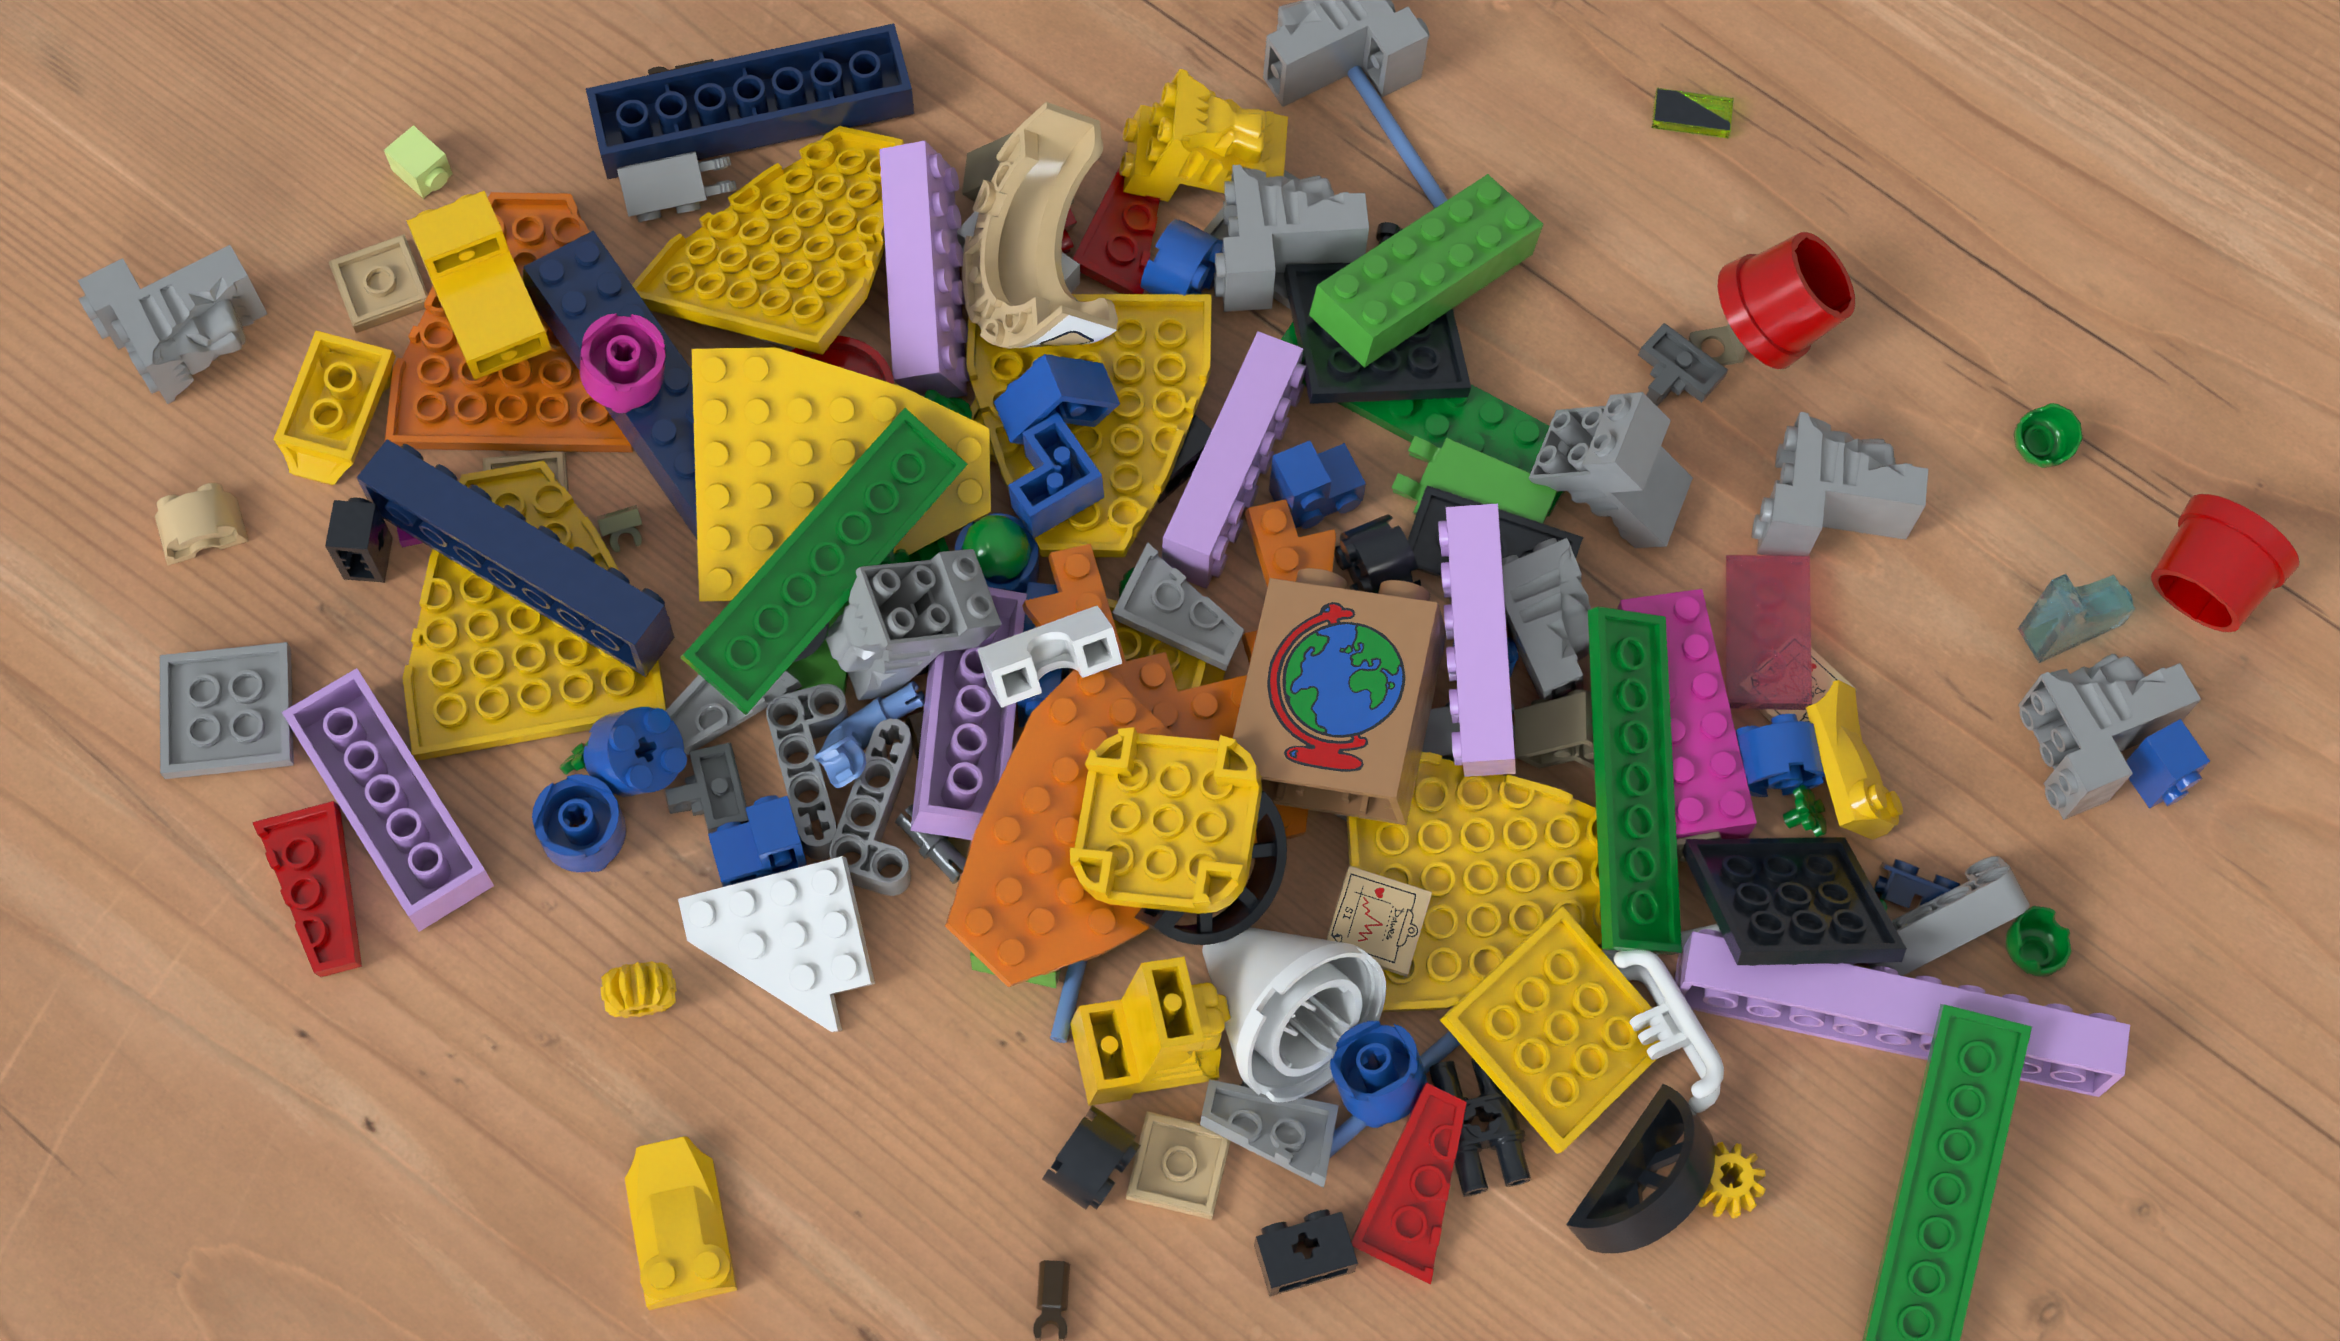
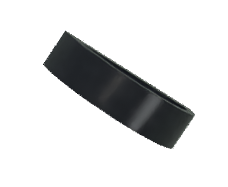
M1262 791L1256 827L1257 843H1254L1252 858H1255L1254 867L1243 892L1227 909L1213 918L1212 913L1197 914V924L1175 925L1185 913L1178 911L1141 908L1134 918L1158 933L1176 941L1192 945H1210L1229 940L1257 922L1271 905L1279 890L1287 860L1285 828L1275 804L1265 791Z
M1662 1084L1566 1225L1588 1250L1599 1253H1623L1647 1246L1664 1237L1681 1224L1695 1209L1705 1194L1715 1165L1713 1137L1706 1124L1678 1091ZM1684 1132L1683 1142L1676 1144ZM1676 1162L1668 1177L1656 1174L1658 1169ZM1646 1187L1655 1190L1643 1200L1642 1192Z

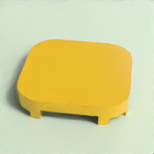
M1135 727L1118 729V734L1104 740L1095 751L1091 749L1085 762L1088 775L1075 848H1070V864L1083 888L1096 900L1120 906L1200 914L1217 912L1231 905L1243 892L1249 876L1262 795L1261 774L1251 754L1240 746L1236 739L1220 735L1219 741L1137 733Z

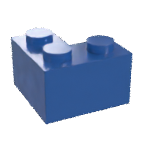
M1044 354L1037 358L1019 379L1011 382L1007 386V390L994 401V404L1010 443L1024 444L1022 436L1024 431L1056 413H1059L1066 424L1095 427L1118 407L1120 402L1103 363Z
M1059 413L1052 415L1022 433L1025 455L1035 470L1008 485L1011 506L1033 539L1104 498L1102 474Z
M1309 440L1272 457L1269 492L1274 502L1287 499L1295 528H1311L1320 523L1325 516L1337 511L1341 514L1350 512L1363 501L1366 483L1345 443L1317 454Z
M776 795L762 797L756 800L753 806L745 808L749 822L741 824V822L725 823L719 826L716 832L708 834L723 887L807 865L788 796L780 798Z

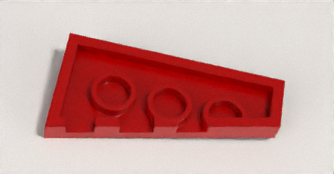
M1119 166L1072 259L1080 264V273L1120 294H1143L1144 290L1141 288V280L1146 264L1151 256L1150 249L1153 234L1156 230L1157 212L1161 198L1147 195L1144 197L1123 192L1125 176L1119 174Z
M331 801L252 822L257 835L261 837L267 851L265 855L269 865L276 873L282 888L280 892L285 904L290 907L296 922L294 926L314 974L324 977L362 967L340 806L336 802Z
M1425 1082L1351 1238V1243L1354 1248L1431 1285L1467 1102Z

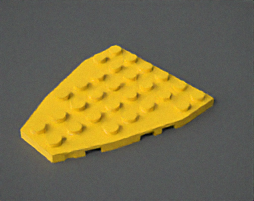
M838 126L825 134L819 141L799 150L801 159L784 169H782L779 163H776L728 197L731 206L724 211L714 215L707 212L699 218L702 227L685 239L679 233L670 239L632 286L651 311L823 355L865 302L885 248L880 149L903 145V139Z
M1072 294L1080 302L1105 298L1114 303L1118 317L1117 331L1100 341L1090 344L1004 348L993 345L982 338L979 325L971 322L970 318H968L966 367L984 425L989 428L990 443L1003 483L1008 492L1009 484L1035 469L1025 455L1024 444L1010 443L994 401L1007 390V386L1011 382L1019 379L1032 366V363L1044 354L1104 364L1120 405L1095 427L1066 424L1102 474L1104 498L1037 536L1034 540L1037 543L1041 557H1049L1051 552L1090 543L1094 557H1125L1170 479L1211 374L1212 294H1186L1185 296L1182 294Z
M777 347L692 349L699 602L731 601L904 408L910 411L968 465L894 547V553L899 549H905L910 555L991 512L990 436L988 427L904 387Z
M544 461L461 475L459 482L468 488L472 484L480 487L489 494L493 503L502 508L505 505L515 508L526 518L528 524L537 529L539 526L550 529L560 538V543L570 549H573L575 546L582 548L595 559V564L605 570L612 567L619 571L596 527L574 503L572 496L564 486H561L554 473ZM432 549L419 602L421 611L417 629H413L411 637L413 647L409 664L405 665L402 677L411 751L416 761L588 731L597 720L605 715L637 707L667 710L660 660L656 662L645 677Z
M1422 752L1407 825L1346 816L1350 866L1432 892L1408 975L1403 976L1382 969L1386 981V996L1382 1012L1446 1010L1455 1006L1555 910L1562 906L1597 945L1602 943L1596 808L1574 799L1573 795L1568 792L1509 774L1506 776L1465 777L1463 765H1455L1454 761L1443 759L1442 755Z

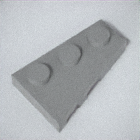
M1147 542L1112 613L1113 619L1226 671L1243 636L1244 629L1208 596H1202L1186 581V576L1176 567L1174 569L1171 568L1158 556V551Z
M785 671L750 712L745 715L703 677L698 675L666 712L678 727L684 743V752L686 755H689L690 751L699 749L767 708L774 698L794 692L802 686L796 678Z
M1209 1079L1200 1125L1324 1188L1339 1105L1305 1098H1298L1289 1102H1272L1266 1095L1261 1093L1258 1095L1250 1087Z

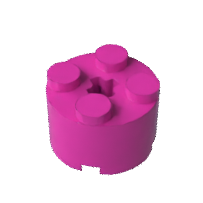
M617 313L609 314L593 322L584 334L580 355V378L587 393L595 401L611 408L617 413H627L631 409L638 408L651 401L659 392L664 379L666 352L663 336L654 324L638 315L631 314V317L617 316Z

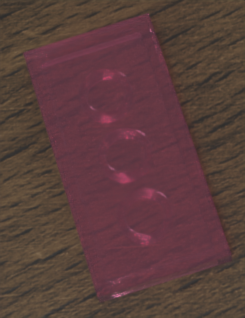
M1726 555V693L1730 709L1806 710L1807 706L1812 705L1810 556Z

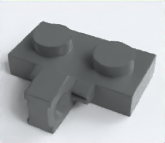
M1665 323L1641 347L1638 354L1639 357L1654 367L1650 375L1655 380L1648 386L1649 390L1646 396L1656 406L1671 391L1679 396L1684 390L1702 403L1725 378L1728 372L1727 368Z
M725 743L690 751L694 775L685 778L686 785L665 790L670 814L692 810L693 816L704 814L708 834L716 832V829L725 823L741 822V824L749 822L745 809L747 805L732 744Z

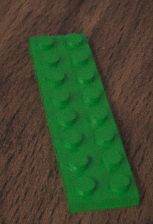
M1292 322L1281 340L1298 346L1294 323ZM1305 377L1302 381V384H1304V386H1306ZM1472 384L1469 396L1464 398L1338 403L1412 443L1414 436H1417L1442 448L1445 439L1448 438L1529 473L1533 469L1537 455L1550 427ZM1565 491L1557 492L1547 515L1548 517H1550Z
M904 408L680 658L743 714H748L848 601L851 589L857 578L856 570L863 566L879 565L968 464L910 411Z
M1598 606L1588 610L1602 949L1617 951L1647 950L1655 954L1674 955L1682 953L1666 617Z
M1940 1004L1862 1341H1960L2032 1026Z

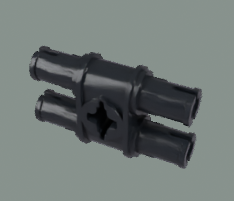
M1473 1058L1471 1062L1481 1094L1477 1098L1468 1099L1463 1097L1454 1061L1440 1062L1432 1065L1429 1069L1435 1087L1467 1102L1457 1155L1454 1161L1464 1197L1481 1194L1488 1190L1479 1152L1482 1149L1491 1148L1496 1150L1506 1187L1522 1185L1531 1179L1521 1145L1525 1141L1524 1137L1526 1135L1525 1131L1520 1129L1515 1107ZM1475 1116H1478L1481 1122H1489L1484 1132H1481L1479 1125H1471Z

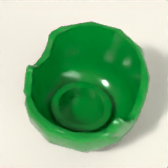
M2049 403L2027 412L2020 418V422L2016 424L2013 434L2015 447L2024 460L2041 468L2057 466L2073 457L2083 439L2081 422L2073 411L2054 403Z
M1002 515L985 516L968 528L962 545L963 550L974 549L982 573L988 579L992 576H1005L1009 579L1017 576L1028 565L1031 553L1029 540L1024 530L1010 518Z
M2040 906L2028 908L2023 914L2015 918L2006 933V950L2012 961L2027 974L2037 977H2047L2065 967L2072 953L2069 939L2070 930L2061 927L2056 922V912L2051 908Z

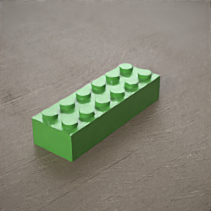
M1487 174L1319 283L1309 316L1365 368L1533 255L1543 223Z

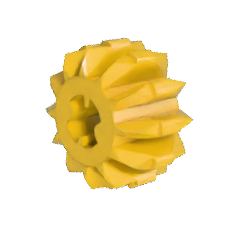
M650 961L646 963L623 964L621 967L611 968L601 977V999L604 1001L605 1011L611 1016L628 1018L654 1015L656 1012L666 1011L676 1003V981L673 978L672 969L665 963Z
M1718 1142L1715 1145L1713 1174L1705 1194L1698 1203L1699 1207H1705L1709 1202L1715 1204L1713 1208L1714 1217H1720L1725 1207L1733 1219L1741 1215V1207L1751 1212L1757 1206L1754 1197H1762L1766 1189L1758 1183V1181L1766 1176L1765 1170L1761 1168L1752 1169L1751 1166L1758 1159L1757 1154L1752 1153L1746 1159L1741 1156L1743 1150L1741 1143H1736L1730 1153L1723 1142ZM1729 1173L1734 1177L1735 1181L1726 1187L1720 1180Z

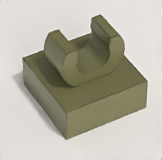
M637 505L597 516L602 536L611 534L610 545L615 552L620 551L618 537L622 533H630L634 537L636 546L641 545L642 537L639 530L635 527L642 524Z

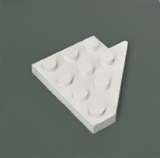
M841 856L678 899L688 942L831 1032L842 1031L834 994L875 984L846 857Z

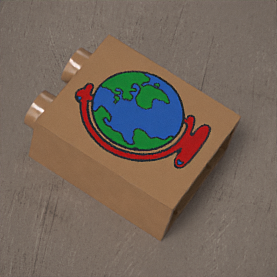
M1301 569L1297 573L1295 582L1270 578L1233 739H1236L1237 743L1251 754L1261 774L1262 791H1265L1274 804L1407 825L1446 640L1445 626L1438 602L1429 601L1430 593L1425 588L1406 581H1384L1380 584L1377 594L1346 589L1347 581L1343 577L1322 569Z

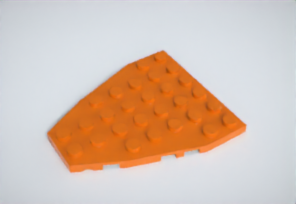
M491 192L488 196V200L501 226L509 251L522 280L524 266L589 233L571 194ZM432 286L424 302L426 310L418 326L413 325L408 335L410 343L402 359L397 358L392 369L385 441L388 439L400 447L403 444H407L414 449L633 453L634 448L606 408L587 393L582 384L579 369L537 309V314L545 329L552 350L474 380L448 318Z
M1074 669L1032 711L972 835L967 859L957 884L956 895L945 927L1007 987L1026 982L1030 978L1058 971L1062 967L1083 960L1087 961L1098 957L1150 929L1134 918L1141 908L1112 905L1096 900L1083 888L1070 864V848H1075L1088 775L1085 762L1090 750L1095 751L1104 740L1118 734V729L1135 727L1137 733L1176 737L1107 670L1082 678L1079 672ZM1255 833L1254 843H1257V834H1256V833Z

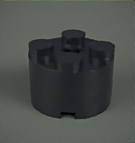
M1386 514L1341 533L1340 545L1335 547L1334 555L1342 570L1348 569L1354 583L1350 585V590L1378 594L1380 584L1389 580L1406 581L1421 586L1420 579L1415 582L1412 579L1411 571L1418 569L1411 546L1399 525L1391 528L1388 524L1393 519L1391 515Z
M1092 1105L1086 1117L1084 1116L1055 1158L1056 1160L1051 1168L1057 1171V1173L1048 1169L1042 1180L1085 1210L1089 1205L1097 1210L1116 1183L1109 1178L1114 1168L1122 1173L1141 1145L1134 1141L1137 1135Z

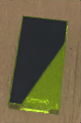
M1657 88L1654 96L1651 128L1728 139L1731 132L1734 98Z

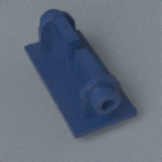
M1895 859L1893 866L1882 862L1881 867L1889 870L1886 878L1878 876L1873 889L1880 894V899L1909 908L1914 894L1922 896L1919 907L1960 886V883L1937 874L1933 881L1917 876L1919 867Z

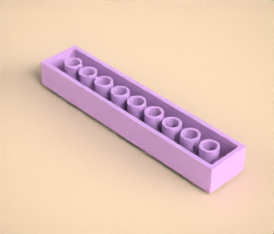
M1702 929L1699 932L1692 931L1682 949V953L1678 955L1674 980L1692 1010L1928 1060L1940 1004H1945L2032 1026L2020 1077L2021 1081L2100 1097L2125 1075L2130 1024L2116 1022V1018L2109 1014L2092 1013L2089 1016L2072 1012L2073 1009L2062 1004H2047L2046 1006L2031 1004L2029 999L2024 996L2006 994L2002 997L1985 994V990L1978 986L1961 985L1958 988L1943 985L1942 981L1935 977L1917 976L1914 979L1900 976L1897 970L1883 966L1868 969L1855 966V963L1737 965L1722 933L1711 929Z

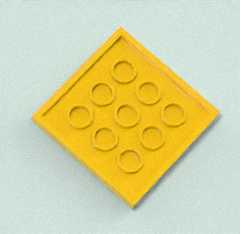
M1563 906L1555 910L1440 1019L1444 1026L1556 1154L1563 1152L1655 1061L1651 1060L1647 1049L1660 1042V1040H1657L1648 1045H1642L1638 1035L1650 1028L1651 1025L1634 1031L1629 1022L1633 1017L1652 1009V1007Z

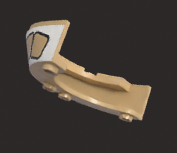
M1045 102L1013 132L998 152L996 158L1001 163L991 182L983 180L973 207V211L979 213L973 237L966 236L962 284L965 305L971 322L979 325L981 329L980 336L993 345L1004 348L1090 344L1100 341L1117 331L1118 317L1114 303L1105 298H1098L1089 302L1078 301L1067 288L1061 264L1062 237L1070 205L1083 178L1091 166L1100 158L1103 151L1099 120Z

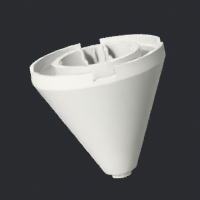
M1252 927L1229 940L1203 945L1202 953L1211 983L1216 987L1218 994L1226 996L1231 1018L1225 1022V1029L1239 1074L1252 1090L1258 1095L1260 1093L1266 1095L1272 1102H1289L1298 1098H1304L1333 1081L1330 1062L1337 1049L1336 1043L1339 1038L1350 1028L1360 1023L1379 1021L1386 996L1384 972L1378 962L1358 946Z

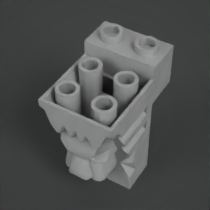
M1302 0L1279 6L1277 30L1267 35L1263 79L1281 106L1284 107L1348 76V71L1355 66H1360L1381 97L1421 79L1426 59L1429 31L1425 22L1421 18H1416L1409 7L1396 12L1391 0Z
M1232 165L1231 181L1224 182L1225 201H1223L1224 225H1228L1229 236L1223 237L1222 253H1215L1216 273H1214L1215 297H1223L1224 312L1272 309L1275 273H1283L1286 265L1352 263L1366 253L1369 222L1365 193L1349 194V192H1342L1334 195L1330 181L1319 175L1290 181L1283 176L1266 178V172L1243 168L1241 165Z
M231 245L140 289L123 258L78 280L85 293V296L79 298V301L101 338L105 339L110 336L118 350L126 347L132 362L150 392L153 394L160 391L167 404L175 401V397L194 381L192 375L205 370L218 356L241 350L242 345L246 342L243 326H249L254 323L253 321L267 315L251 280Z
M1643 392L1610 395L1606 406L1556 410L1537 455L1529 480L1556 491H1568L1574 502L1589 504L1593 514L1601 517H1611L1614 525L1619 530L1620 536L1626 539L1634 548L1667 547L1693 477L1661 446L1671 420Z
M1800 412L1794 426H1787L1784 443L1779 444L1777 449L1775 467L1782 468L1780 480L1775 481L1770 498L1763 497L1760 515L1756 514L1754 518L1752 538L1758 539L1757 554L1806 562L1822 527L1906 540L1926 506L1928 468L1915 467L1907 463L1896 464L1893 446L1886 443L1884 439H1854L1849 433L1830 431V424L1810 417L1808 413Z
M1555 538L1548 539L1537 544L1533 548V553L1518 558L1517 555H1511L1502 559L1506 625L1539 698L1544 700L1566 697V694L1570 691L1583 690V673L1578 661L1589 654L1588 610L1592 608L1589 605V596L1582 587V574L1567 538L1558 542Z
M974 549L939 552L931 560L859 567L856 570L857 578L850 592V605L845 607L843 615H840L828 629L829 636L826 637V641L832 658L838 660L841 669L848 672L857 699L866 700L878 698L879 696L888 697L900 690L943 651L977 648L1002 623Z
M2111 654L2091 668L2084 666L2071 674L2067 669H2062L2051 673L2046 672L2039 676L2018 706L2020 707V717L2024 726L2028 730L2033 731L2040 744V753L2044 762L2054 769L2043 784L2045 785V795L2049 804L2055 810L2058 809L2063 820L2108 802L2133 774L2121 751L2141 744L2146 737L2179 719L2183 721L2199 703L2201 698L2181 663L2166 669L2163 667L2145 676L2130 657L2123 656L2119 658L2116 654Z

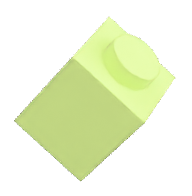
M414 125L384 149L391 170L423 199L432 191L442 188L453 174L446 154Z

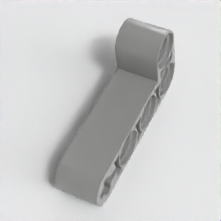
M821 684L780 695L769 703L766 710L767 721L802 848L806 855L815 860L830 858V845L837 826L819 761H816L813 757L817 754L813 739L829 735L838 724L848 718L846 699L842 690L832 684ZM832 703L838 706V709L832 714L824 715L818 712L819 708L824 704ZM787 714L797 717V720L791 725L783 726L777 723L780 717ZM796 752L808 755L807 759L800 764H792L787 761ZM808 790L816 791L819 794L814 801L809 803L798 800L799 795ZM819 819L824 839H815L811 821Z
M890 718L883 720L874 729L865 752V769L855 779L829 851L830 859L841 857L848 852L860 854L861 858L857 863L848 865L852 884L888 896L903 893L911 881L907 855L903 850L881 842L913 754L909 727L899 719ZM894 739L900 740V743L893 744L890 752L891 761L888 760L886 744L891 745ZM879 775L890 779L885 786L875 788L868 784L873 777ZM866 813L875 816L873 823L868 826H858L854 823L856 817ZM893 864L901 867L902 870L896 877L885 878L880 875L882 868L887 865Z
M1999 856L1982 859L1965 871L1968 882L1892 920L1894 927L1907 948L1903 961L1868 963L1871 969L1876 966L1889 967L1897 970L1898 975L1903 976L2023 914L2030 905L2011 867Z

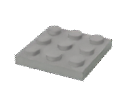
M287 642L160 655V774L164 779L294 766L293 730L282 714L284 710L292 706L291 647Z

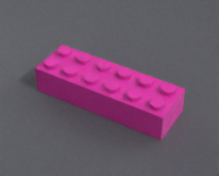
M1697 589L1620 600L1617 608L1619 610L1666 617L1676 838L1680 839L1717 831L1720 832L1721 839L1749 838L1757 821L1703 590Z

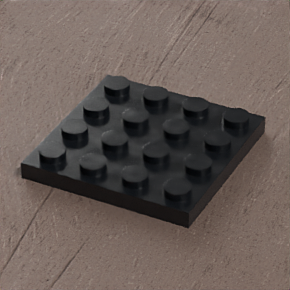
M1350 263L1286 265L1284 279L1298 347L1303 348L1302 364L1306 366L1304 377L1310 404L1464 398L1469 396L1471 384L1453 308L1364 368L1309 316L1317 285Z
M1845 837L1686 839L1682 853L1737 965L1903 961L1907 948Z

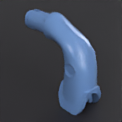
M910 682L907 686L884 699L879 696L843 720L829 733L822 749L813 757L824 766L829 781L834 787L841 788L862 774L866 766L864 750L870 742L874 729L880 722L890 718L900 719L915 709L924 706L925 696L922 690L918 693L916 692L919 689L916 682Z

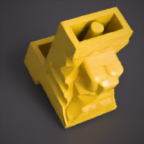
M1179 69L1172 82L1165 83L1159 103L1154 102L1152 107L1140 105L1134 117L1127 118L1123 130V141L1128 142V152H1124L1119 169V174L1125 176L1123 192L1144 197L1147 195L1161 198L1160 200L1169 202L1179 184L1224 193V182L1231 181L1232 165H1241L1243 168L1266 172V178L1284 177L1288 116L1275 114L1271 111L1265 112L1260 109H1242L1232 99L1223 100L1217 97L1214 91H1209L1203 84L1196 81L1188 74L1187 70Z
M485 191L461 196L453 203L438 209L422 211L416 217L406 220L435 293L448 318L474 380L552 350L545 329L512 258L501 226Z
M1185 956L1141 963L1122 999L1078 1007L1070 1022L1088 1106L1128 1100L1135 1093L1209 1082V1079L1218 1080L1220 1078L1221 1047L1219 1043L1221 1033L1225 1028V1022L1231 1018L1226 996L1218 994L1216 987L1208 982L1191 985Z

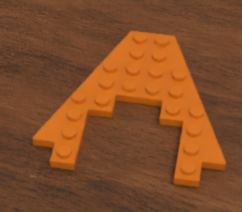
M1287 499L1247 508L1244 514L1267 588L1270 578L1295 582L1297 573L1301 569L1315 568L1333 571L1336 542L1335 529L1298 537ZM1091 543L1051 552L1048 559L1058 593L1025 600L1022 605L1024 612L1035 626L1039 627L1098 605L1113 626L1122 659V664L1106 669L1176 737L1219 741L1220 735L1233 739L1247 675L1177 691L1166 652L1126 661ZM1258 630L1244 633L1241 638L1249 665ZM1275 804L1285 828L1286 840L1302 836L1306 832L1308 809Z

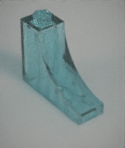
M2064 574L2050 581L2018 630L2038 663H2041L2124 625L2134 612L2135 607L2133 606L2130 592L2125 586L2120 585L2114 574L2079 587H2074L2067 574Z

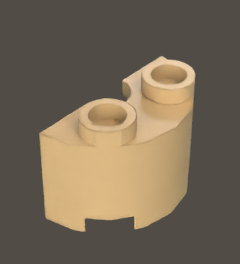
M208 483L199 487L196 492L186 493L181 496L168 495L157 501L158 512L155 515L167 566L195 558L197 552L205 548L215 547L221 550L248 542L237 498L231 493L224 492L221 484Z

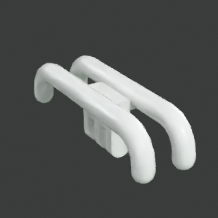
M1647 950L1619 951L1614 956L1617 968L1628 981L1637 980L1642 982L1657 1004V1007L1633 1017L1629 1022L1634 1031L1651 1025L1650 1028L1638 1035L1642 1045H1648L1660 1040V1042L1647 1049L1651 1060L1658 1059L1680 1048L1684 1049L1701 1080L1696 1081L1692 1085L1693 1097L1690 1098L1688 1103L1696 1113L1705 1111L1715 1103L1720 1094L1721 1082L1724 1077V1066L1719 1053L1664 962L1655 953Z

